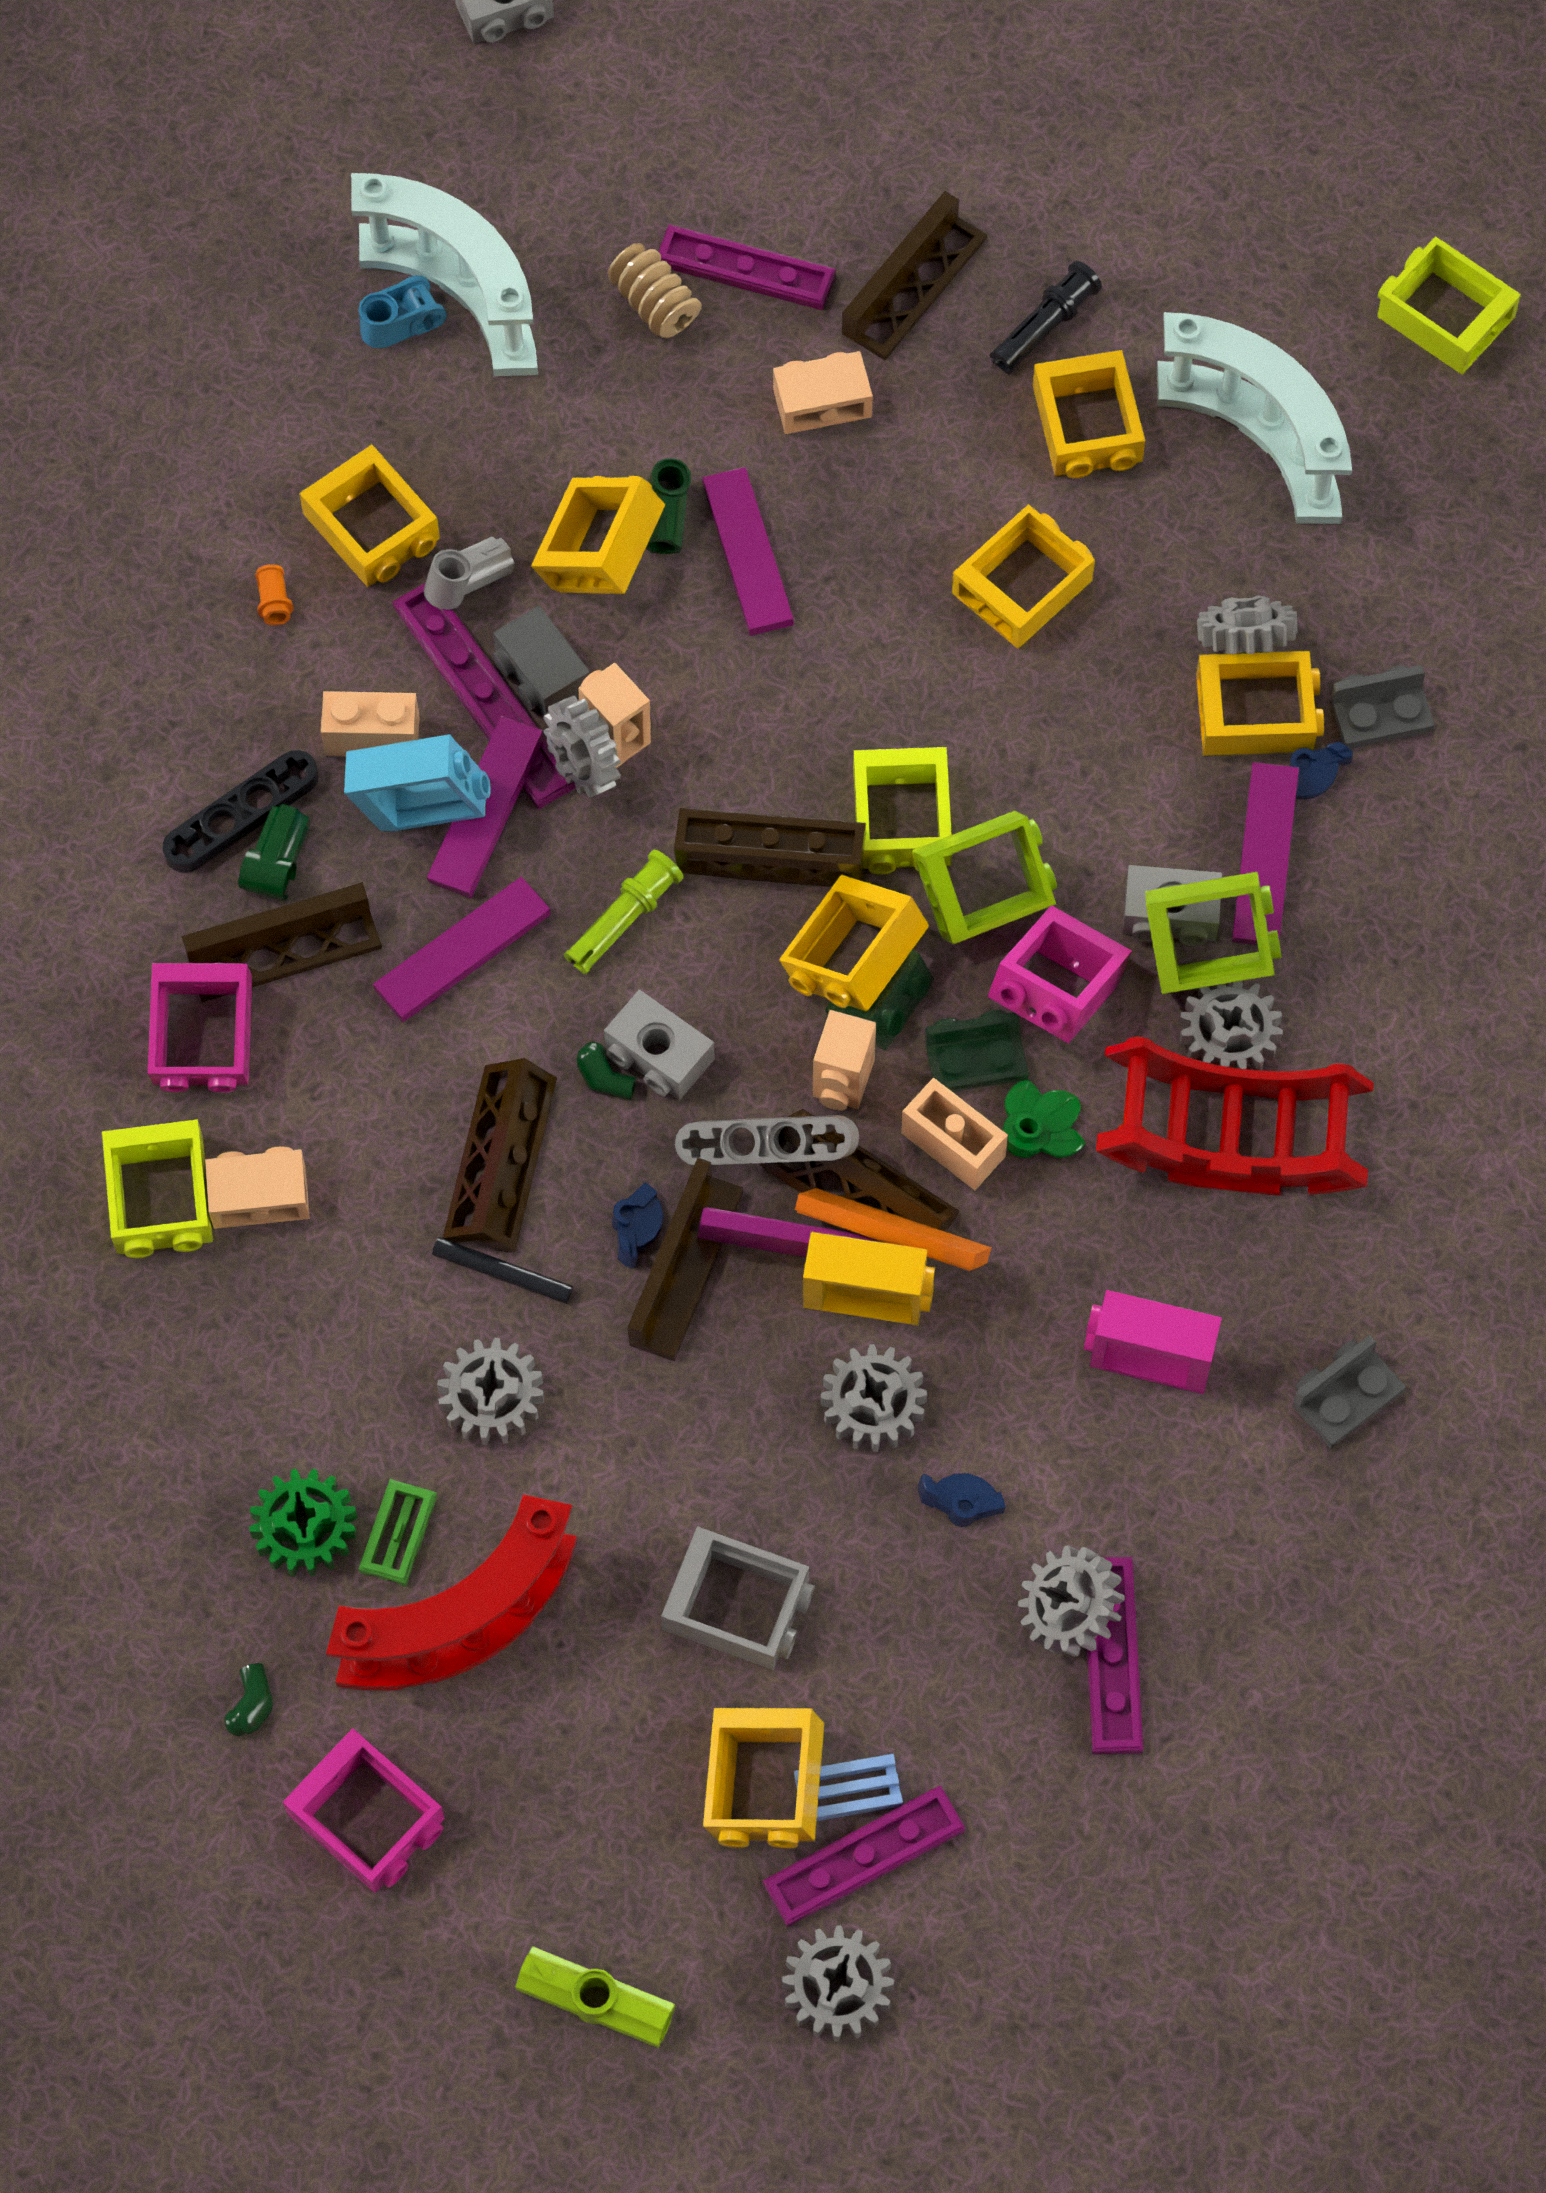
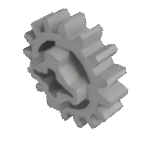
M1259 595L1252 598L1237 599L1231 597L1221 602L1222 607L1209 606L1208 612H1200L1197 619L1198 641H1202L1203 647L1213 646V651L1216 652L1225 649V654L1271 652L1274 645L1287 646V641L1295 640L1298 633L1297 612L1293 611L1291 605L1281 606V601L1270 603L1269 598Z
M571 696L547 708L549 713L544 715L543 718L549 728L544 729L547 744L549 745L547 748L549 752L554 754L556 760L555 767L566 779V782L568 784L575 782L577 792L579 794L586 792L590 798L615 787V780L621 776L615 766L621 764V761L617 757L616 742L609 737V726L599 716L596 709L589 711L587 700L582 699L578 701L576 696Z
M1242 981L1234 982L1233 987H1226V984L1215 985V990L1212 991L1209 987L1199 988V999L1188 996L1185 1004L1187 1012L1181 1013L1179 1026L1184 1028L1180 1034V1044L1191 1045L1188 1049L1187 1057L1192 1059L1201 1057L1203 1062L1239 1069H1246L1250 1065L1254 1070L1261 1071L1264 1064L1263 1057L1271 1060L1274 1059L1277 1050L1275 1044L1281 1042L1283 1032L1282 1029L1277 1027L1281 1023V1011H1270L1273 1007V996L1270 995L1260 999L1258 997L1260 985L1255 983L1249 990L1242 988ZM1252 1013L1257 1017L1260 1025L1253 1021ZM1232 1023L1237 1025L1232 1027L1230 1031L1225 1029L1228 1028ZM1199 1024L1202 1025L1203 1030L1209 1032L1211 1038L1209 1043L1204 1039Z
M494 1338L491 1348L484 1349L481 1341L477 1339L474 1340L475 1352L468 1354L464 1349L458 1348L456 1353L459 1363L457 1365L451 1362L444 1363V1373L449 1379H440L437 1383L439 1393L445 1395L438 1399L441 1412H450L447 1416V1422L451 1429L463 1424V1439L468 1440L477 1432L480 1433L482 1445H488L491 1435L498 1434L501 1442L505 1444L508 1443L507 1431L514 1429L518 1434L524 1435L526 1430L523 1420L526 1418L537 1421L539 1418L538 1409L533 1404L544 1403L543 1390L536 1388L543 1384L541 1371H532L535 1363L531 1354L519 1359L520 1350L518 1344L513 1343L505 1351L501 1348L500 1338ZM504 1366L514 1371L522 1382H519L518 1378L509 1377L504 1371ZM495 1375L498 1389L494 1390L493 1397H490L489 1405L487 1406L483 1392H487L489 1385H492V1377ZM459 1400L465 1404H472L478 1411V1417L469 1413ZM509 1408H515L507 1415L498 1418V1416H500Z
M869 1344L866 1356H860L859 1352L852 1348L849 1352V1363L846 1364L838 1358L833 1361V1370L837 1376L832 1374L824 1375L823 1387L829 1390L821 1393V1406L829 1408L824 1413V1421L826 1425L838 1422L836 1428L837 1439L840 1440L848 1434L852 1435L854 1449H858L864 1440L870 1441L873 1452H878L880 1441L887 1440L894 1449L898 1447V1434L900 1432L910 1438L914 1435L915 1427L911 1420L922 1422L924 1419L925 1410L919 1405L927 1403V1390L918 1388L923 1384L922 1372L909 1374L912 1359L907 1356L900 1362L895 1361V1348L889 1347L884 1356L877 1355L875 1344ZM853 1378L855 1385L853 1390L845 1393V1398L841 1399L844 1386ZM866 1385L869 1391H872L876 1397L882 1396V1410L871 1397L865 1398ZM906 1397L907 1401L903 1411L895 1418L893 1415L894 1404L901 1402L902 1398ZM860 1419L866 1421L868 1423L874 1424V1426L857 1422V1420Z
M1069 1545L1064 1546L1062 1556L1049 1551L1046 1553L1048 1565L1042 1567L1034 1563L1031 1567L1036 1575L1034 1582L1023 1581L1021 1585L1030 1591L1029 1598L1018 1601L1019 1607L1029 1611V1614L1021 1620V1624L1033 1630L1030 1636L1032 1641L1044 1646V1649L1060 1655L1062 1652L1076 1657L1079 1655L1080 1646L1094 1651L1096 1650L1095 1637L1097 1635L1107 1639L1111 1637V1633L1106 1627L1109 1620L1120 1621L1121 1616L1113 1611L1114 1604L1125 1601L1124 1595L1113 1590L1122 1581L1121 1576L1110 1571L1113 1565L1110 1561L1085 1547H1082L1079 1551ZM1065 1598L1070 1599L1072 1601L1073 1599L1079 1600V1603H1065L1063 1602V1600Z
M836 1925L833 1938H826L824 1932L821 1929L815 1930L816 1943L811 1946L802 1939L797 1943L801 1958L788 1956L786 1959V1967L795 1973L794 1975L782 1977V1988L794 1990V1993L785 1998L786 2008L800 2007L801 2010L796 2016V2023L801 2026L809 2020L814 2022V2037L818 2038L824 2029L827 2028L832 2029L834 2042H840L842 2030L849 2029L851 2034L857 2039L861 2037L862 2022L865 2021L874 2028L879 2024V2018L874 2011L875 2009L889 2010L890 2000L882 1995L881 1992L894 1990V1979L882 1977V1974L891 1969V1962L889 1958L876 1960L875 1957L880 1950V1944L875 1941L867 1947L862 1945L863 1931L859 1929L853 1934L851 1939L844 1938L842 1926ZM829 1952H839L838 1956L826 1961L817 1959ZM859 1959L867 1966L872 1977L873 1986L868 1984L869 1981L860 1978L857 1970ZM846 1965V1985L848 1987L841 1986L837 1993L834 1992L831 2001H829L830 1981L827 1978L835 1980L838 1974L842 1973ZM803 1981L817 1990L819 2000L816 2008L805 1994ZM853 2004L860 2007V2009L851 2014L836 2016L839 2009Z

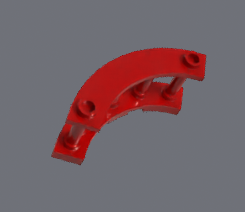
M1131 1037L1124 1043L1105 1047V1056L1128 1068L1123 1124L1118 1126V1129L1097 1134L1096 1152L1110 1160L1141 1173L1146 1171V1165L1168 1172V1181L1192 1187L1281 1196V1187L1308 1186V1194L1314 1195L1367 1187L1368 1169L1345 1153L1349 1096L1372 1092L1374 1082L1357 1072L1351 1065L1336 1063L1329 1065L1327 1068L1302 1071L1239 1069L1182 1056L1154 1044L1152 1040L1144 1037ZM1146 1076L1171 1084L1167 1139L1147 1131L1142 1126ZM1190 1090L1224 1093L1220 1146L1217 1153L1193 1148L1186 1144ZM1243 1095L1278 1099L1274 1156L1270 1158L1246 1157L1238 1153ZM1329 1099L1326 1151L1315 1156L1293 1157L1297 1101Z
M523 1494L517 1514L508 1532L487 1560L462 1581L435 1596L411 1604L379 1609L338 1606L326 1651L328 1657L341 1658L335 1681L336 1686L357 1690L390 1691L431 1682L433 1684L465 1673L509 1646L534 1622L533 1620L546 1606L549 1599L553 1597L567 1571L577 1542V1536L565 1533L573 1508L572 1504Z

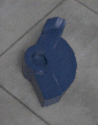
M1340 742L1328 744L1327 748L1314 751L1308 748L1295 750L1291 756L1289 766L1299 767L1296 799H1313L1324 794L1334 784L1339 765L1351 764L1353 751Z
M646 1182L628 1199L618 1201L613 1209L612 1226L617 1231V1259L629 1268L636 1267L637 1250H642L653 1243L662 1227L663 1211L660 1201L657 1199L658 1192Z
M969 1473L952 1474L942 1478L938 1483L933 1481L932 1477L923 1474L918 1483V1493L921 1502L930 1508L936 1507L948 1514L950 1521L958 1527H967L975 1520L1004 1513L1006 1508L1001 1492L996 1493L995 1489L983 1478Z

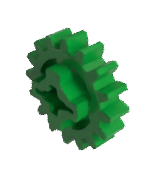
M312 1468L307 1479H301L297 1469H291V1481L284 1483L276 1475L272 1478L275 1487L272 1493L264 1489H260L257 1492L263 1507H250L252 1519L259 1523L249 1526V1531L252 1539H261L255 1545L257 1553L260 1557L270 1554L269 1563L272 1569L276 1570L285 1562L287 1563L289 1576L295 1577L299 1567L306 1566L310 1577L316 1576V1564L323 1562L328 1569L335 1568L332 1555L335 1552L347 1557L349 1550L344 1539H355L357 1536L355 1526L349 1523L358 1519L355 1506H346L351 1501L347 1488L336 1492L338 1484L334 1476L331 1475L322 1483L320 1482L317 1469ZM308 1494L321 1497L327 1502L318 1503L310 1498ZM288 1499L283 1508L280 1511H276L277 1508ZM300 1506H303L305 1515H308L309 1518L306 1538L303 1537L301 1529L298 1528V1517L301 1516ZM332 1532L327 1541L317 1547L325 1533ZM276 1540L279 1542L288 1540L297 1546L299 1551L287 1549Z

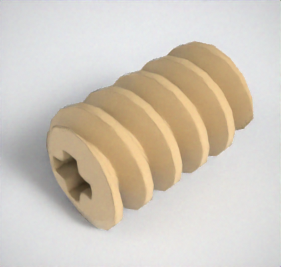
M632 244L624 249L611 263L608 270V278L611 283L618 287L621 295L628 299L630 306L639 312L640 318L645 323H649V328L655 335L661 338L673 337L689 326L698 316L702 303L697 298H691L692 291L687 286H680L681 278L676 273L670 274L671 266L666 261H660L661 254L656 249L645 251L643 244Z

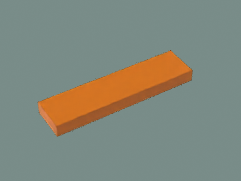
M817 1188L799 1193L795 1206L797 1213L888 1244L927 1249V1257L967 1271L987 1264L992 1248Z

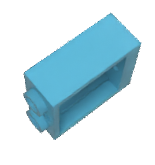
M450 734L346 751L344 794L380 831H399L485 817L486 799L491 794L489 777Z

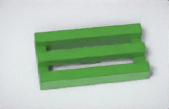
M392 1479L389 1480L358 1569L360 1574L376 1576L378 1579L390 1580L407 1587L437 1499V1492ZM397 1493L406 1495L383 1564H375L374 1560ZM416 1499L423 1500L400 1569H393L392 1567Z

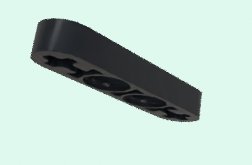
M291 750L284 753L173 829L165 837L162 844L164 858L168 866L174 871L181 873L192 872L200 868L265 823L272 806L278 807L282 804L289 806L310 792L318 781V769L313 756L301 750ZM293 765L297 769L305 767L306 777L301 780L296 776L289 778L288 768ZM273 777L277 778L279 784L283 782L285 791L283 794H280L277 784L272 780ZM258 790L267 791L273 796L271 803L264 808L251 807L247 803L248 797ZM219 816L231 817L235 821L234 828L226 834H216L210 830L209 826ZM202 829L205 839L210 843L209 845L205 846L202 838L199 840L196 830ZM179 843L186 847L191 846L193 855L186 857L181 853L176 856L177 850L175 846Z

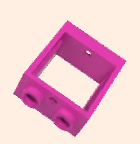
M1051 905L1000 962L988 998L1069 1044L1115 990L1122 979L1132 951ZM1038 952L1090 983L1075 998L1026 970L1023 966ZM1029 1007L1034 1008L1036 1013H1033Z
M152 963L148 1075L153 1085H160L162 1091L176 1093L188 1091L189 1085H208V1090L219 1093L236 1091V1085H248L252 974L247 964ZM169 994L236 995L234 1067H167Z
M1106 1290L1102 1306L1092 1305L1083 1350L1092 1352L1090 1367L1204 1394L1222 1317Z
M353 1728L282 1802L289 1817L374 1893L384 1884L388 1888L395 1885L409 1867V1864L405 1861L418 1847L422 1850L429 1848L444 1829L440 1824L445 1819L442 1807ZM362 1763L422 1815L373 1869L313 1816Z

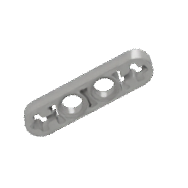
M839 1115L707 1120L683 1126L676 1135L675 1148L681 1160L691 1165H695L697 1157L710 1161L711 1165L831 1161L848 1157L856 1150L859 1143V1132L852 1120ZM834 1125L836 1132L844 1133L845 1142L837 1144L836 1151L832 1142L813 1144V1135L832 1132ZM785 1126L795 1128L800 1135V1146L794 1153L784 1151L779 1145V1133ZM740 1128L748 1129L755 1138V1147L748 1155L741 1154L734 1147V1134ZM699 1130L700 1138L712 1139L720 1137V1146L704 1148L699 1154L698 1148L691 1147L690 1138L697 1137Z

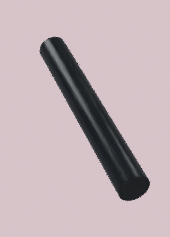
M438 1237L433 1247L432 1255L565 1304H567L573 1291V1286L441 1237Z

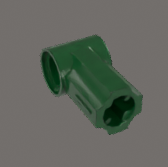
M665 458L658 461L653 467L648 480L652 490L665 504L645 548L650 553L673 554L680 553L682 549L687 491L692 479L688 466L675 458ZM659 482H671L676 486L677 490L669 491L660 486Z
M284 804L278 807L272 806L256 848L249 849L243 859L238 887L246 891L286 901L288 895L284 893L289 880H295L297 871L296 860L311 825L310 818L295 807Z

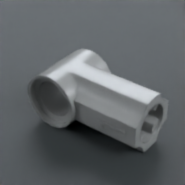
M490 537L461 551L446 549L438 552L432 560L424 587V595L427 601L439 609H454L462 603L466 594L511 574L515 563L511 556L510 547L502 538L495 539Z

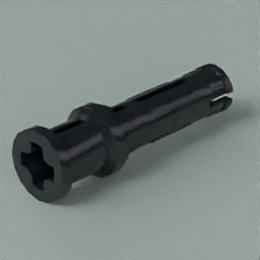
M1073 261L1068 267V274L1056 286L1051 285L1044 290L1043 301L990 353L989 356L992 358V363L1005 373L1011 374L1020 362L1061 321L1071 320L1077 315V308L1089 295H1097L1101 291L1102 283L1097 274L1085 263Z

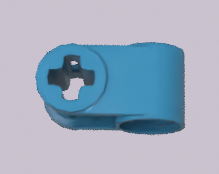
M415 275L403 280L399 284L364 297L359 304V323L362 340L373 348H385L411 336L421 335L441 326L446 320L447 313L442 305L436 304L430 294L431 286L428 279L423 275Z

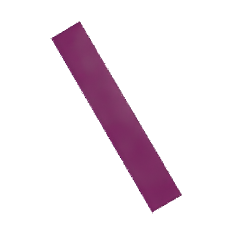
M425 583L392 601L393 608L488 741L500 716L537 728L452 609H439L427 601L424 595ZM545 738L522 786L538 810L576 788L575 782L568 784L566 779L556 769L554 754L549 752L547 748L549 745Z

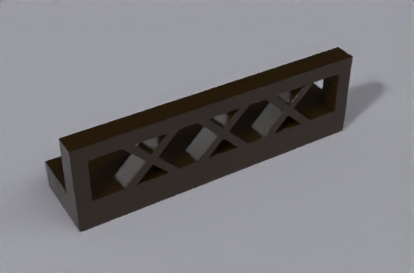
M946 191L942 193L842 312V335L883 360L889 357L987 239L986 233L958 217V198ZM952 228L972 239L964 249L945 250L943 239ZM939 245L940 252L932 253ZM949 259H955V260L952 262V264L949 266V265H948V260H949ZM942 261L944 273L939 279L920 281L918 269L923 263ZM913 276V277H914V282H912V283H907V282L910 280V278ZM930 289L923 297L922 290ZM917 292L919 303L914 309L895 312L893 299L898 293ZM888 306L889 313L881 314L883 310ZM897 320H904L898 327ZM891 321L893 334L884 345L864 334L872 324Z
M680 808L674 854L678 868L682 873L824 887H833L841 875L864 882L863 854L866 839V823Z
M363 882L181 936L189 963L221 962L246 964L254 951L264 948L278 954L279 957L272 969L259 972L249 967L252 974V987L382 949ZM363 919L369 937L368 940L350 945L336 938L344 924ZM331 928H332V930H331V932L329 933V935L326 934V933H324V932H321V931H324V930H327V929H331ZM311 935L324 941V944L315 956L304 958L291 952L298 938ZM287 942L284 948L277 945ZM331 945L338 948L332 951H328ZM242 955L239 962L231 959ZM286 958L293 961L292 963L283 965ZM199 994L201 1002L226 996L222 994Z
M526 1058L489 1064L484 1067L442 1237L455 1243L480 1240L497 1251L507 1253L516 1251L557 1077ZM507 1077L505 1088L495 1098L499 1079ZM497 1119L494 1131L484 1140L487 1128ZM486 1162L484 1174L474 1184L476 1172ZM475 1206L471 1225L463 1226L465 1216Z
M801 1109L788 1117H806L814 1115L810 1114L804 1109ZM791 1126L782 1128L778 1137L779 1145L782 1149L787 1141L797 1148L800 1146V1135ZM835 1129L829 1133L813 1135V1144L832 1142L834 1143L835 1151L837 1144L845 1142V1136L837 1133ZM860 1145L848 1157L831 1161H819L822 1163L820 1165H816L815 1161H804L806 1168L792 1170L782 1162L760 1164V1166L801 1193L814 1188L823 1190L818 1172L831 1169L840 1175L845 1194L838 1196L858 1202L859 1197L870 1195L880 1201L882 1211L894 1214L893 1211L901 1215L900 1217L941 1231L947 1230L960 1212ZM808 1174L809 1180L804 1178L802 1175ZM854 1185L861 1190L855 1191Z
M697 1157L628 1325L629 1346L674 1362L723 1244L722 1242L697 1238L703 1208L709 1207L736 1212L743 1195V1187L712 1177L710 1161Z

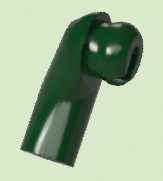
M598 1042L586 1043L578 1051L577 1067L588 1088L595 1092L632 1100L637 1077L613 1072L605 1056V1047Z
M253 1663L239 1670L245 1695L234 1707V1710L228 1711L224 1720L226 1729L234 1736L255 1732L272 1711L273 1700L262 1663Z

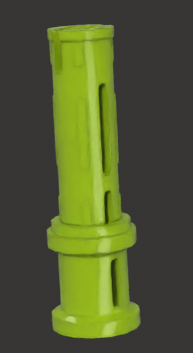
M654 849L649 853V861L632 879L626 878L621 883L620 891L622 894L582 937L564 953V957L568 962L576 961L573 966L586 975L590 971L589 969L641 913L647 914L657 907L656 900L672 883L678 884L684 878L678 866L662 852Z

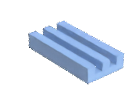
M894 1754L821 1766L820 1780L885 1769L886 1775L820 1786L818 1799L889 1787L890 1795L818 1807L816 1821L902 1806L903 1801L899 1789ZM799 1770L794 1771L796 1788L798 1787Z

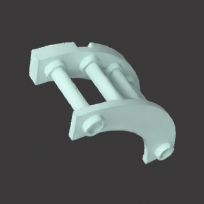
M351 173L352 216H369L370 223L359 224L360 268H378L398 271L413 276H425L428 280L438 284L439 288L454 297L475 317L489 346L494 376L538 375L536 347L529 324H533V314L528 285L517 258L497 230L471 207L434 187L396 176ZM387 219L406 223L418 228V230L388 225Z
M1164 312V356H1174L1175 358L1174 362L1158 361L1157 363L1158 406L1193 410L1214 418L1218 416L1239 427L1242 433L1251 438L1266 453L1270 454L1282 471L1281 474L1290 491L1294 505L1296 523L1341 524V500L1334 475H1351L1350 449L1336 409L1312 375L1278 346L1239 326L1209 317ZM1192 359L1201 360L1204 362L1218 365L1222 368H1225L1224 372L1207 368L1204 366L1193 365ZM1241 377H1243L1244 379L1248 380V381L1251 382L1252 384H1250V383H1248V382L1242 380Z

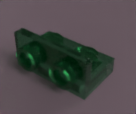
M912 950L868 1012L849 1005L846 1008H841L831 1001L825 1008V1012L828 1015L829 1011L833 1010L876 1022L875 1046L879 1049L887 1050L894 1038L902 1031L905 1022L921 999L927 995L930 986L934 982V977L919 952Z
M993 1010L974 1019L962 1021L957 1018L941 1019L932 1026L925 1028L924 1045L931 1079L935 1078L950 1091L957 1092L1028 1080L1029 1073L1020 1036V1017L1014 1012L1006 1013L1003 1010Z

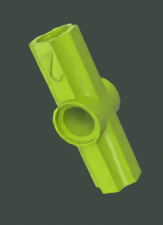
M533 1946L524 1960L515 1985L516 1991L578 2015L586 2023L600 2024L656 2048H659L664 2040L676 2007L671 2002L614 1980L604 1970L587 1969ZM597 1986L607 1990L610 1994L609 1999L601 2007L591 2008L581 2001L584 1992L591 1987Z

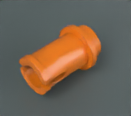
M275 564L264 565L256 570L257 573H255L260 596V604L257 607L258 615L268 625L284 624L290 620V614L294 609L292 601L287 598L284 569Z

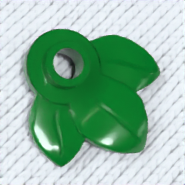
M1030 1080L1018 1082L1008 1092L1004 1101V1108L1008 1118L1003 1124L1002 1131L1008 1135L1006 1148L1013 1155L1028 1158L1039 1152H1044L1056 1158H1065L1078 1153L1085 1147L1086 1142L1082 1136L1071 1128L1076 1122L1081 1109L1080 1099L1076 1095L1064 1090H1052L1042 1095ZM1021 1129H1027L1033 1133L1028 1134L1023 1132Z

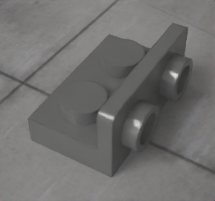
M1399 665L1389 668L1384 673L1365 677L1361 674H1354L1333 685L1330 705L1342 744L1352 749L1433 732L1435 725L1422 687L1425 677L1423 666L1409 668L1405 665Z
M1371 1335L1359 1343L1354 1339L1350 1340L1333 1355L1332 1359L1335 1362L1322 1372L1318 1368L1312 1369L1295 1385L1297 1391L1292 1406L1330 1449L1405 1392L1406 1386L1374 1352L1377 1342Z

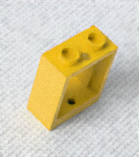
M1122 350L1034 365L1033 389L1055 476L1067 475L1070 478H1082L1089 475L1093 470L1111 467L1114 471H1125L1134 467L1136 463L1143 462L1145 437ZM1115 388L1126 434L1066 444L1054 398Z
M370 445L299 493L305 517L367 587L378 580L380 582H387L399 572L401 564L413 556L420 558L427 555L433 550L437 540L440 538L437 517L373 445ZM378 482H381L414 521L366 553L332 514Z
M594 476L593 478H572L531 567L552 590L560 593L625 594L665 504L652 490L651 484L642 477L606 478ZM597 510H618L600 551L578 552Z
M1028 504L953 572L952 594L1019 649L1093 581L1095 559L1083 543L1079 541L1073 542L1061 532L1052 517L1045 513L1040 514ZM1026 540L1031 542L1069 574L1029 612L1022 609L986 578L988 574Z
M1310 651L1199 655L1196 679L1203 756L1293 753L1300 748H1308L1314 751L1316 737L1324 735L1323 709H1315L1314 696H1319L1320 672L1319 668H1311ZM1297 677L1301 723L1224 726L1220 680Z
M841 875L785 950L779 961L790 976L788 979L790 985L799 993L806 996L816 994L827 998L841 1008H846L849 1005L868 1012L928 929L929 924L911 896ZM857 921L882 928L848 976L823 968Z
M811 1232L803 1275V1308L918 1325L920 1312H930L935 1267L927 1266V1249Z
M714 1708L703 1827L715 1839H719V1844L727 1847L743 1848L749 1846V1841H768V1845L773 1847L795 1848L798 1846V1841H815L824 1722L811 1708ZM738 1742H801L795 1820L731 1819Z

